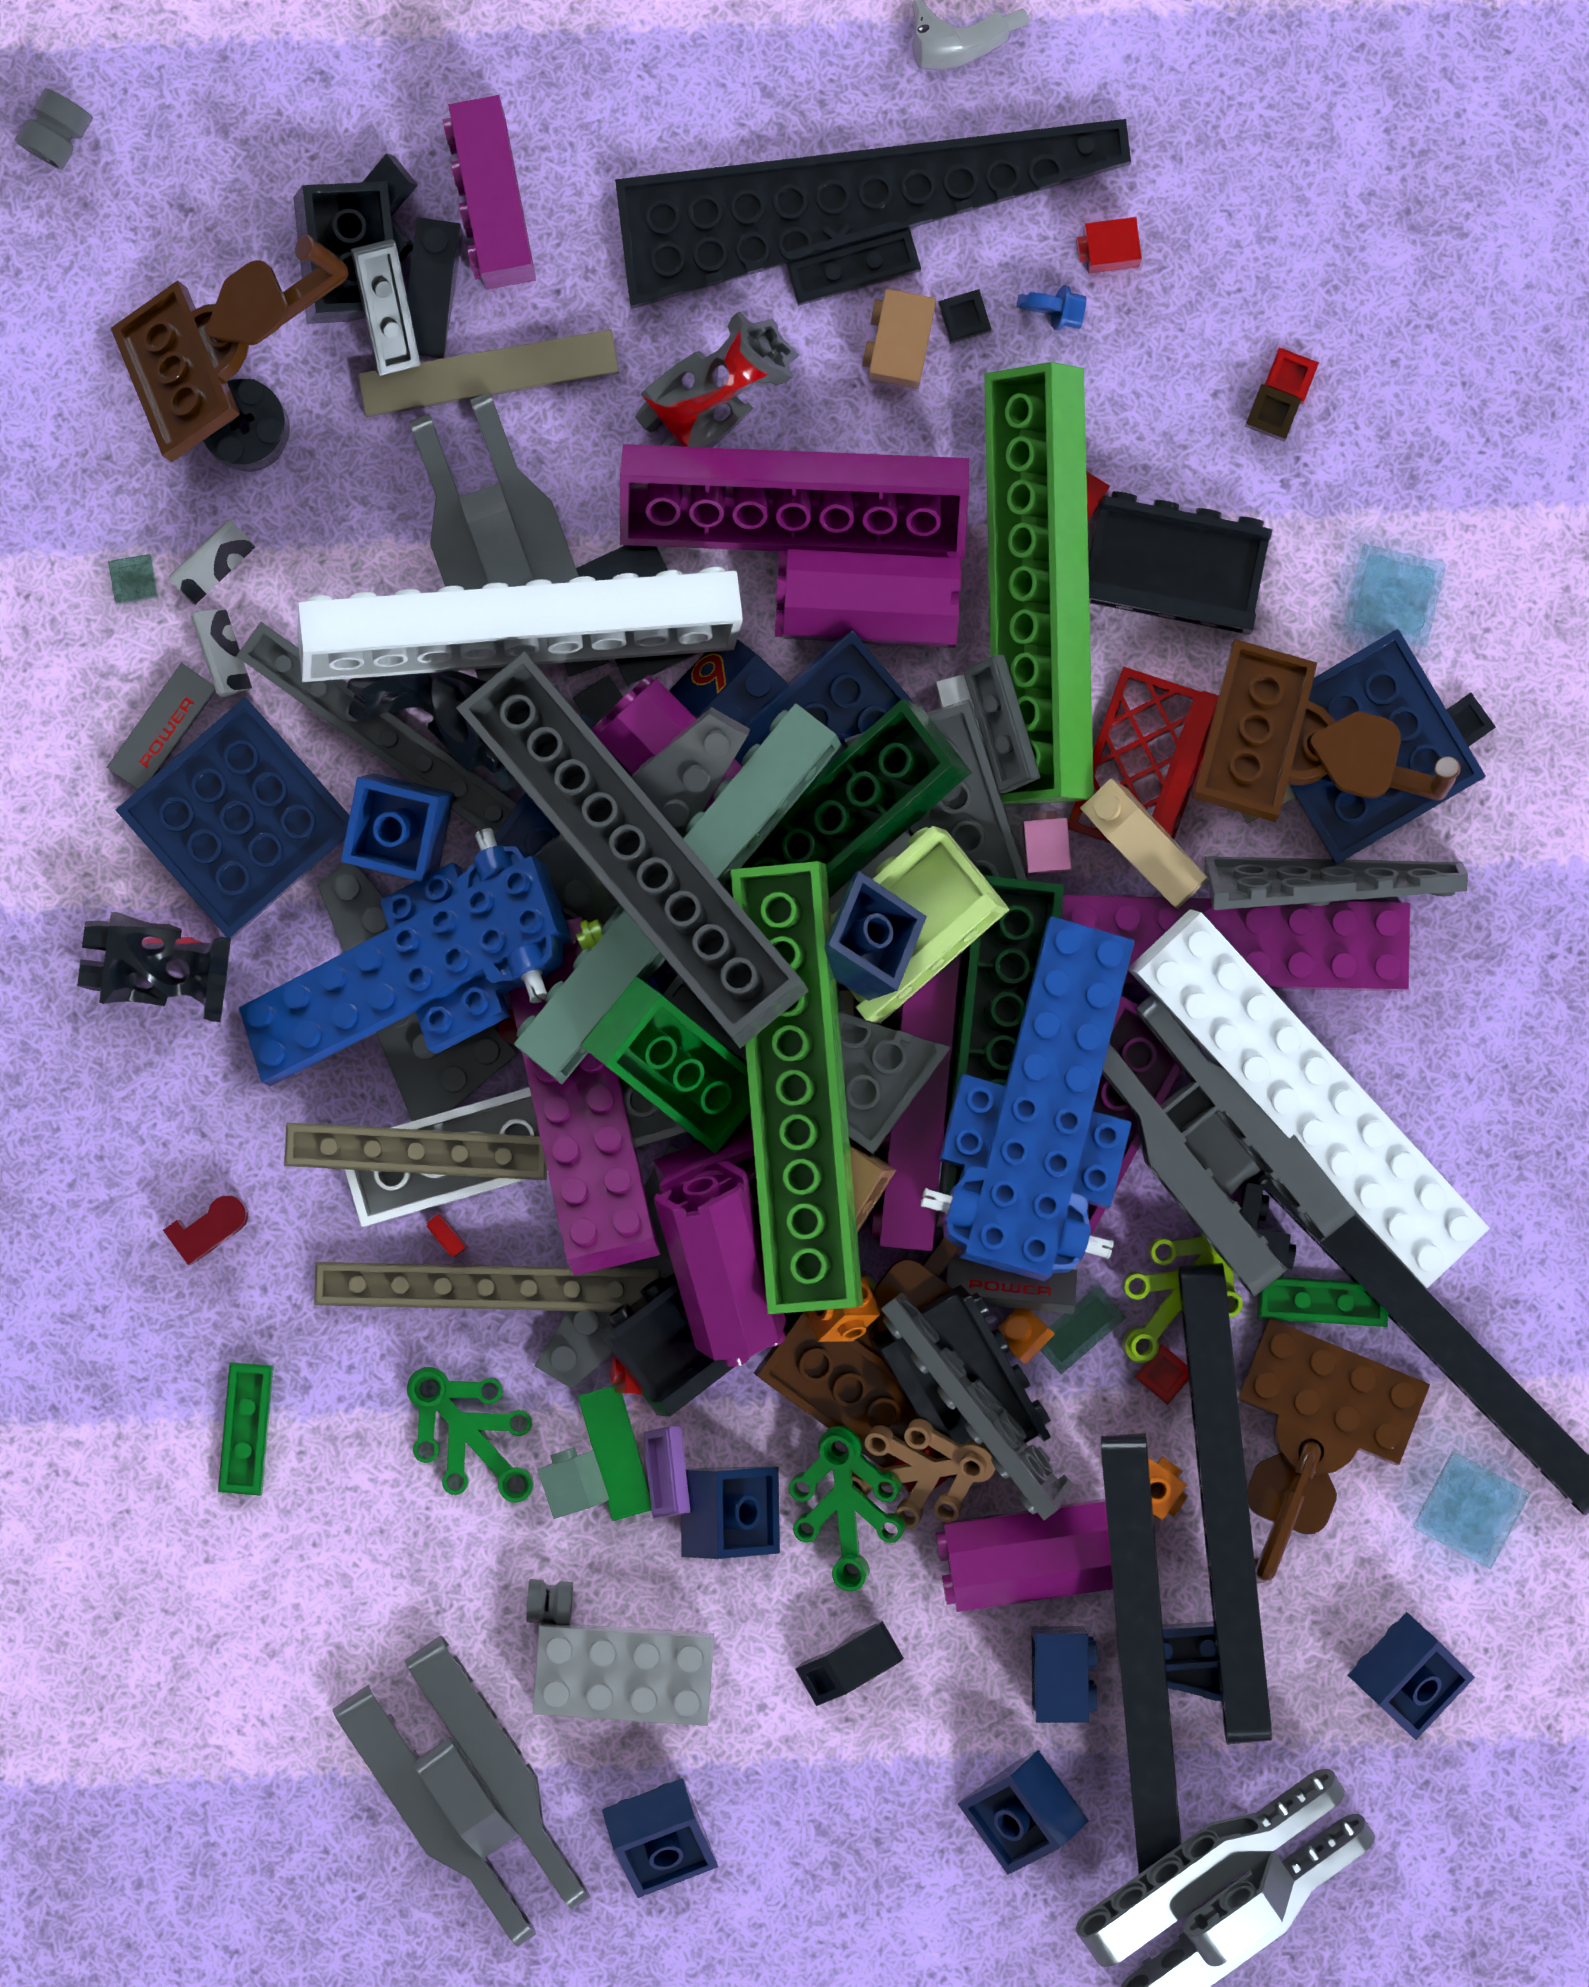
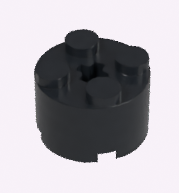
M229 380L227 384L240 415L204 439L203 442L219 462L231 469L246 472L262 470L273 464L280 457L287 444L290 431L287 412L277 396L267 386L257 380ZM246 417L250 422V431L246 434L237 429L239 427L238 420Z

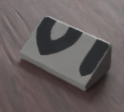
M231 519L227 520L169 575V580L192 604L196 605L255 548V545Z
M214 609L192 613L193 616L191 618L216 693L225 699L251 690L252 685L245 664L236 657L240 649L227 610Z

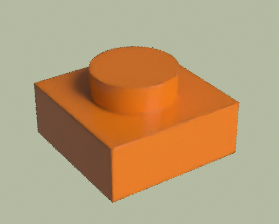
M1015 1309L998 1327L1011 1349L1010 1352L1024 1365L1055 1335L1036 1315L1026 1309Z

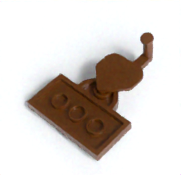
M303 235L299 238L295 246V254L299 260H309L318 268L284 292L281 290L273 269L264 261L255 260L247 263L226 278L216 304L203 305L196 309L188 288L177 280L111 327L160 452L170 462L182 456L240 415L227 382L241 368L247 357L249 345H256L263 341L286 322L347 279L348 268L344 262L323 245L315 242L311 236Z
M1234 639L1192 799L1276 822L1280 815L1287 784L1303 786L1319 781L1327 773L1339 790L1364 798L1380 797L1389 787L1438 801L1447 796L1460 773L1458 760L1450 756L1440 758L1434 766L1436 776L1396 766L1401 744V734L1398 727L1392 721L1358 711L1335 722L1324 708L1308 701L1317 662Z
M943 1233L921 1264L910 1259L899 1260L892 1264L873 1292L880 1315L866 1328V1332L854 1341L817 1342L807 1311L797 1312L784 1330L785 1340L770 1349L754 1371V1374L827 1428L844 1426L851 1429L861 1441V1453L882 1468L892 1466L900 1459L890 1453L883 1456H876L870 1453L865 1446L867 1435L874 1426L881 1425L889 1428L894 1436L905 1441L904 1434L910 1422L917 1419L871 1338L888 1329L883 1321L886 1315L881 1308L901 1292L919 1310L953 1289L938 1277L959 1250V1247L947 1240ZM913 1431L919 1437L922 1434L920 1431ZM874 1437L878 1443L885 1444L881 1438Z
M1271 1318L1267 1320L1237 1396L1238 1401L1276 1416L1273 1434L1279 1454L1262 1460L1256 1465L1247 1487L1250 1510L1257 1516L1273 1522L1260 1558L1254 1559L1256 1581L1258 1584L1270 1581L1276 1575L1292 1531L1311 1535L1321 1531L1328 1523L1337 1499L1336 1490L1329 1476L1330 1473L1337 1472L1350 1463L1358 1450L1393 1465H1400L1430 1384Z

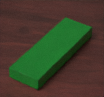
M1278 1277L1259 1293L1257 1319L1269 1320L1271 1318L1282 1321L1388 1327V1312L1381 1306L1379 1308L1364 1292L1366 1290L1359 1282Z
M229 1362L218 1492L261 1496L263 1493L273 1365Z
M616 1385L578 1395L592 1450L594 1451L608 1493L609 1500H607L612 1521L652 1511L650 1491L623 1393L615 1392Z

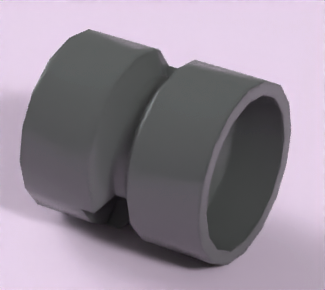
M45 88L33 108L37 119H28L23 124L15 138V142L34 156L55 168L63 170L73 154L71 139H81L92 122L93 117L68 98Z

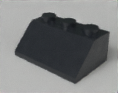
M387 181L302 185L293 197L298 240L303 235L311 236L315 242L327 248L344 262L348 268V277L342 284L305 309L307 324L350 322L363 319L365 316L351 249L393 239ZM300 260L302 278L318 268L309 260Z

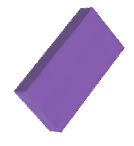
M669 1426L645 1431L643 1436L653 1518L691 1513L681 1426Z

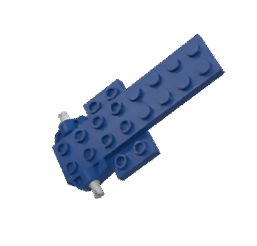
M490 828L482 829V833L478 831L475 834L481 852L474 857V863L465 873L462 872L460 866L451 862L430 873L428 880L423 882L415 881L380 900L389 927L388 930L238 1007L261 1082L272 1086L414 1012L417 1014L428 1050L437 1054L510 1017L503 994L526 986L531 1003L542 1002L541 998L545 1000L548 993L542 979L562 966L563 945L572 941L562 912V904L558 900L547 865L533 856H528L516 846H497L493 830Z
M1050 916L1045 927L1006 1085L1003 1086L965 1074L960 1077L939 1157L940 1162L962 1168L959 1182L953 1186L950 1195L925 1188L920 1204L921 1207L924 1206L944 1212V1237L961 1249L959 1258L1040 1281H1046L1052 1276V1273L1069 1272L1082 1260L1085 1252L1106 1259L1110 1258L1112 1252L1110 1249L1113 1248L1114 1242L1090 1235L1091 1225H1089L1087 1209L1088 1204L1106 1209L1111 1207L1132 1122L1093 1111V1106L1135 940Z

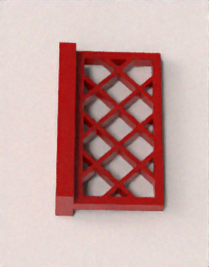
M1123 666L1093 750V785L1096 791L1100 789L1095 778L1098 766L1115 759L1125 779L1119 783L1124 787L1128 786L1131 793L1142 804L1132 783L1156 772L1162 785L1159 797L1142 805L1146 810L1155 806L1152 816L1175 839L1201 765L1218 695L1204 690L1200 692ZM1129 679L1146 684L1153 699L1130 710L1124 698ZM1153 687L1168 692L1157 696ZM1175 695L1192 699L1188 715L1170 723L1161 702ZM1122 703L1126 712L1116 717ZM1157 705L1167 726L1143 737L1134 716ZM1130 719L1139 739L1116 750L1109 737L1112 727ZM1184 725L1178 739L1174 729ZM1170 732L1176 744L1174 755L1156 764L1147 743ZM1106 744H1108L1112 753L1102 757ZM1143 746L1152 766L1129 777L1119 756ZM1169 766L1164 780L1160 770ZM1088 800L1075 801L1068 821V830L1112 844L1097 827L1092 828L1079 823L1083 812L1080 807Z

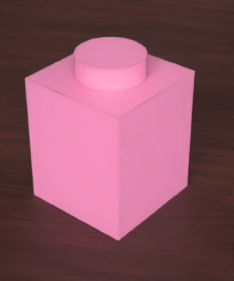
M1056 811L1031 813V821H1024L1022 824L1027 876L1070 872L1072 868L1067 818H1057Z

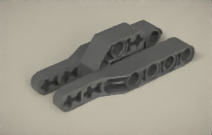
M491 393L470 399L500 483L459 497L430 414L409 421L436 496L430 546L445 587L461 586L464 590L482 589L483 586L490 583H505L508 587L526 586L530 581L541 579L557 584L569 583L570 580L579 577L553 502L517 468ZM607 659L566 662L564 664L569 677L610 662ZM505 667L475 669L478 679L488 682Z
M1152 994L1139 1004L1135 1010L1190 1081L1162 1104L1158 1105L1110 1044L1102 1075L1135 1116L1145 1164L1241 1284L1255 1297L1288 1270L1266 1245L1269 1242L1265 1237L1259 1234L1239 1211L1241 1207L1237 1202L1229 1198L1231 1194L1260 1172L1259 1167L1304 1224L1321 1242L1356 1213L1298 1138L1293 1134L1289 1139L1224 1068L1208 1062L1169 1011Z
M440 1635L405 1659V1664L456 1742L449 1737L420 1757L416 1750L412 1751L406 1745L394 1725V1717L391 1713L388 1715L382 1709L372 1694L369 1684L333 1708V1713L425 1853L471 1880L505 1933L518 1947L535 1936L536 1931L487 1858L489 1854L519 1835L560 1897L571 1910L589 1899L590 1894L544 1825L538 1776L529 1763L527 1765L524 1764L519 1756L522 1752L506 1728L501 1729L495 1721L497 1715L481 1691L477 1693L471 1685L473 1679L456 1655L452 1657L446 1648L449 1646L448 1642Z
M1316 1770L1258 1812L1208 1824L1086 1912L1077 1922L1076 1933L1099 1965L1104 1967L1113 1966L1245 1872V1876L1187 1918L1183 1927L1184 1932L1178 1936L1180 1940L1155 1958L1151 1959L1148 1957L1144 1960V1966L1132 1973L1121 1985V1987H1210L1287 1932L1310 1893L1370 1849L1375 1840L1374 1832L1363 1816L1351 1814L1334 1823L1283 1861L1280 1860L1275 1852L1276 1849L1336 1807L1344 1797V1787L1332 1770Z

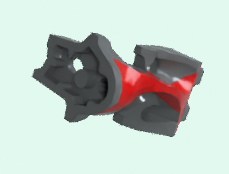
M737 312L727 326L730 332L729 338L716 352L707 357L700 351L691 354L661 375L641 393L646 402L635 415L637 421L650 433L665 424L673 435L662 446L713 448L753 409L749 403L744 404L737 397L739 394L755 383H771L777 386L787 383L793 378L789 365L800 355L783 339L778 331V325L773 319L752 323L741 312ZM722 365L727 369L728 379L724 386L719 387L717 385L718 367ZM686 373L694 374L695 378L693 387L689 389L682 384V379ZM723 404L730 407V415L722 421L714 419L715 409Z

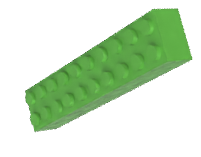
M1047 362L984 373L990 657L994 655L1005 656L1041 777L1013 791L1000 793L1003 804L1024 806L1089 800L1094 795L1084 368Z
M816 861L731 869L733 899L802 979L809 990L745 1044L768 1314L859 1307L863 1305L837 989L836 979H834L824 948L831 931L826 864Z

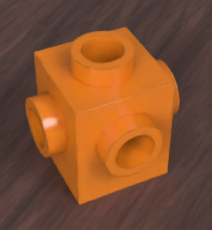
M861 1277L862 1306L807 1311L817 1342L854 1341L866 1332V1328L880 1315L867 1277Z
M1161 1456L1157 1463L1148 1457L1150 1483L1161 1482L1162 1484L1161 1492L1157 1495H1152L1153 1515H1156L1161 1520L1168 1513L1174 1517L1188 1497L1183 1492L1187 1484L1179 1479L1183 1470L1163 1456Z

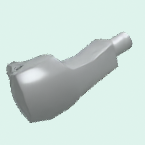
M914 0L912 3L915 18V34L912 44L913 54L918 68L941 71L960 67L1006 43L1009 32L1029 25V17L1023 8L1004 16L997 11L975 25L954 28L950 23L939 19L928 8L924 0Z

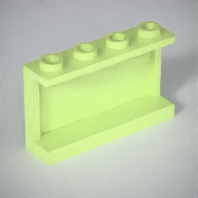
M936 826L924 827L917 831L908 840L909 847L898 857L892 856L882 862L875 871L877 875L872 879L926 915L927 918L898 991L868 1001L849 989L860 1003L856 1008L866 1021L881 1024L1010 910L947 830ZM839 909L834 914L830 913L831 929Z

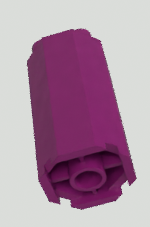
M799 549L779 550L775 637L835 642L839 637L853 630L863 643L956 648L960 605L961 558Z
M648 674L591 731L628 775L631 776L639 770L643 763L649 758L655 757L672 743L677 735L697 719L657 678L654 680ZM733 759L717 788L725 779L729 777L733 779L742 769V766L735 759ZM717 788L702 812L705 813L715 801L714 794Z
M728 1161L715 1162L717 1170L705 1171L704 1164H694L663 1179L660 1184L661 1195L657 1193L654 1201L695 1347L714 1361L723 1360L726 1366L736 1367L743 1365L750 1357L764 1349L781 1344L786 1338L784 1333L786 1318L784 1313L768 1314L761 1227L746 1171Z
M1105 1499L1061 1505L1056 1512L1045 1520L1041 1518L1038 1512L1033 1515L1026 1510L957 1520L950 1523L943 1522L944 1531L935 1532L940 1561L948 1560L950 1574L942 1575L945 1601L947 1605L955 1604L956 1612L1113 1589Z

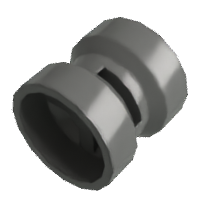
M530 1579L526 1622L540 1623L544 1619H549L558 1625H570L573 1582L560 1581L556 1585H548L544 1580ZM547 1592H550L549 1611L546 1612Z

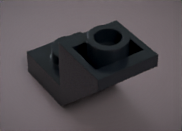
M1245 1183L1242 1187L1239 1204L1241 1209L1239 1211L1249 1224L1269 1242L1266 1245L1287 1269L1292 1270L1296 1255V1244L1290 1243L1291 1234L1257 1228L1258 1220H1266L1269 1195H1263L1264 1185Z
M882 1621L851 1634L835 1649L804 1661L795 1670L815 1705L819 1706L848 1694L900 1663L904 1657Z

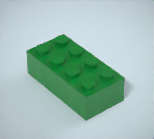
M635 976L580 1045L715 1154L751 1111L747 1065L637 976Z

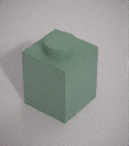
M574 1447L550 1455L552 1464L537 1469L553 1519L589 1509L609 1500L593 1450L577 1455Z

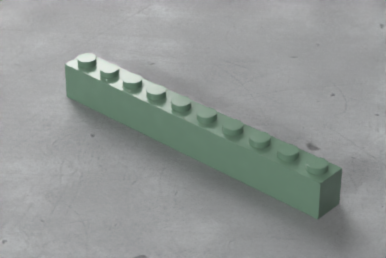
M796 703L789 712L783 710L778 714L770 726V735L761 746L755 744L749 749L742 760V769L733 779L729 777L720 784L714 794L715 801L705 813L702 811L697 813L686 827V833L688 834L683 840L724 888L731 881V869H741L842 746L833 731ZM625 910L621 915L618 913L614 914L606 922L601 931L603 936L593 949L588 947L581 952L574 962V972L564 983L560 981L552 987L545 998L547 1003L536 1017L532 1015L527 1018L517 1031V1037L519 1038L514 1045L560 1084L565 1082L589 1053L580 1045L635 976L646 983L665 961V958Z

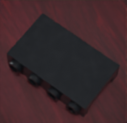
M1113 491L1111 497L1103 496L1088 564L1090 604L1246 635L1251 634L1256 619L1255 609L1268 543L1273 529L1263 527V520L1252 517L1240 516L1238 522L1221 519V512L1206 508H1197L1196 514L1180 511L1179 504L1166 500H1154V505L1137 502L1136 495L1126 492Z
M675 1272L665 1280L660 1277L647 1284L640 1291L643 1297L631 1306L625 1303L613 1310L606 1317L609 1323L598 1330L655 1414L671 1417L734 1368L726 1366L723 1360L714 1361L696 1349ZM797 1312L784 1313L786 1318L784 1328L789 1325Z
M959 1285L918 1310L938 1333L940 1340L937 1342V1345L941 1349L948 1348L951 1351L954 1350L964 1361L963 1367L966 1371V1377L971 1383L980 1379L1019 1422L1026 1434V1438L1023 1440L1025 1443L1035 1437H1040L1043 1442L1051 1438L1045 1427L1047 1423L1051 1422L1047 1412L1038 1399L1031 1402L1025 1389L1031 1385L1018 1364L1011 1367L1005 1356L1011 1349L998 1328L993 1331L989 1328L984 1318L989 1316L990 1312L977 1292L970 1295L962 1285ZM888 1329L871 1338L917 1419L928 1421L933 1429L960 1444L973 1440L965 1429L964 1423L967 1421L957 1407L951 1409L940 1397L937 1391L940 1385L930 1372L924 1374L915 1365L910 1356L913 1350L903 1337L897 1339ZM936 1450L940 1458L947 1457ZM957 1474L950 1475L953 1481L955 1480ZM973 1482L970 1488L977 1485L978 1483Z

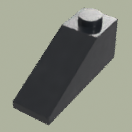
M417 217L407 301L418 355L444 359L464 233L460 223Z

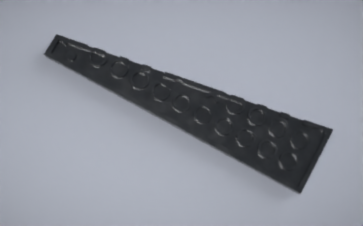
M1126 119L615 179L630 308L634 309L786 265L788 262L907 228L917 227L1130 165L1131 155Z

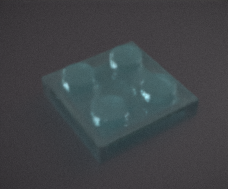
M1363 543L1341 628L1380 638L1399 629L1408 645L1425 649L1447 564Z
M1452 1451L1412 1528L1491 1570L1531 1492Z

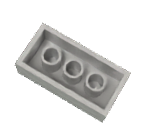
M541 1622L538 1634L533 1714L708 1726L714 1633L581 1624L558 1625L551 1622Z

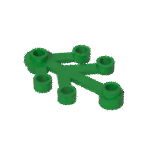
M424 1367L415 1371L407 1384L408 1397L419 1408L418 1440L413 1446L414 1457L422 1463H430L438 1457L440 1448L438 1442L434 1439L437 1411L449 1424L447 1472L442 1479V1486L447 1493L459 1495L468 1487L469 1478L464 1472L467 1443L499 1478L498 1489L505 1500L518 1503L527 1499L534 1488L532 1475L524 1468L512 1467L479 1430L509 1431L512 1435L523 1436L532 1427L530 1414L526 1411L524 1412V1410H515L510 1414L462 1412L450 1398H479L485 1404H494L503 1395L502 1384L495 1378H486L481 1382L449 1381L441 1370L434 1367ZM426 1380L433 1381L437 1386V1392L432 1397H427L421 1392V1385ZM493 1383L497 1386L498 1394L494 1399H487L483 1396L482 1387L484 1384ZM523 1415L527 1419L525 1430L516 1431L512 1428L511 1419L513 1416ZM427 1441L434 1446L432 1457L424 1458L419 1454L418 1447L420 1443ZM457 1473L462 1476L464 1483L461 1489L453 1490L448 1486L447 1479L451 1474ZM519 1476L524 1480L525 1487L521 1492L510 1490L508 1482L511 1477Z
M834 1426L827 1429L819 1439L818 1450L820 1457L806 1472H800L795 1475L789 1484V1493L792 1498L799 1502L810 1500L818 1488V1482L832 1469L834 1487L810 1513H804L799 1516L793 1525V1533L801 1542H812L820 1533L824 1522L837 1510L841 1557L832 1569V1578L840 1589L852 1592L863 1586L870 1573L868 1562L860 1555L856 1512L877 1530L879 1538L887 1543L897 1542L906 1528L905 1521L900 1515L895 1513L886 1514L853 1485L852 1471L873 1487L875 1497L882 1502L893 1501L901 1491L902 1484L897 1475L891 1472L882 1473L861 1454V1441L854 1431L844 1426ZM834 1442H843L848 1450L845 1452L839 1451L835 1447ZM797 1482H805L809 1486L810 1491L802 1492L799 1490ZM881 1482L890 1483L893 1486L894 1492H885L881 1488ZM806 1522L812 1525L814 1532H804L801 1528V1523ZM884 1524H894L898 1532H888ZM848 1563L855 1565L860 1573H850L846 1565Z

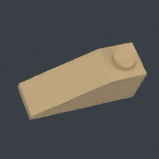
M1110 778L1080 807L1104 836L1175 908H1180L1209 880L1137 798L1114 779Z

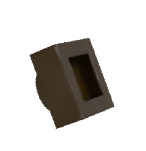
M1261 384L1244 427L1285 442L1302 399Z

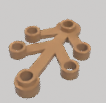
M915 1419L910 1422L904 1434L905 1441L894 1436L892 1431L885 1426H874L865 1439L867 1450L876 1456L890 1453L908 1463L878 1468V1470L882 1473H894L899 1477L901 1483L917 1481L909 1497L902 1500L895 1511V1514L900 1515L905 1521L906 1529L915 1528L919 1524L923 1516V1506L940 1477L957 1474L949 1492L941 1494L934 1506L935 1516L943 1522L950 1523L957 1520L963 1508L962 1500L972 1483L988 1480L995 1471L991 1461L994 1455L984 1442L978 1444L974 1440H970L960 1444L933 1429L932 1425L924 1419ZM913 1431H920L925 1437H919ZM874 1437L881 1438L885 1444L878 1443ZM929 1445L947 1457L935 1459L919 1449H924ZM852 1471V1480L860 1484L853 1483V1485L867 1496L873 1487ZM881 1482V1487L891 1485L888 1482ZM942 1504L950 1505L954 1510H947ZM904 1511H910L915 1517L907 1516Z

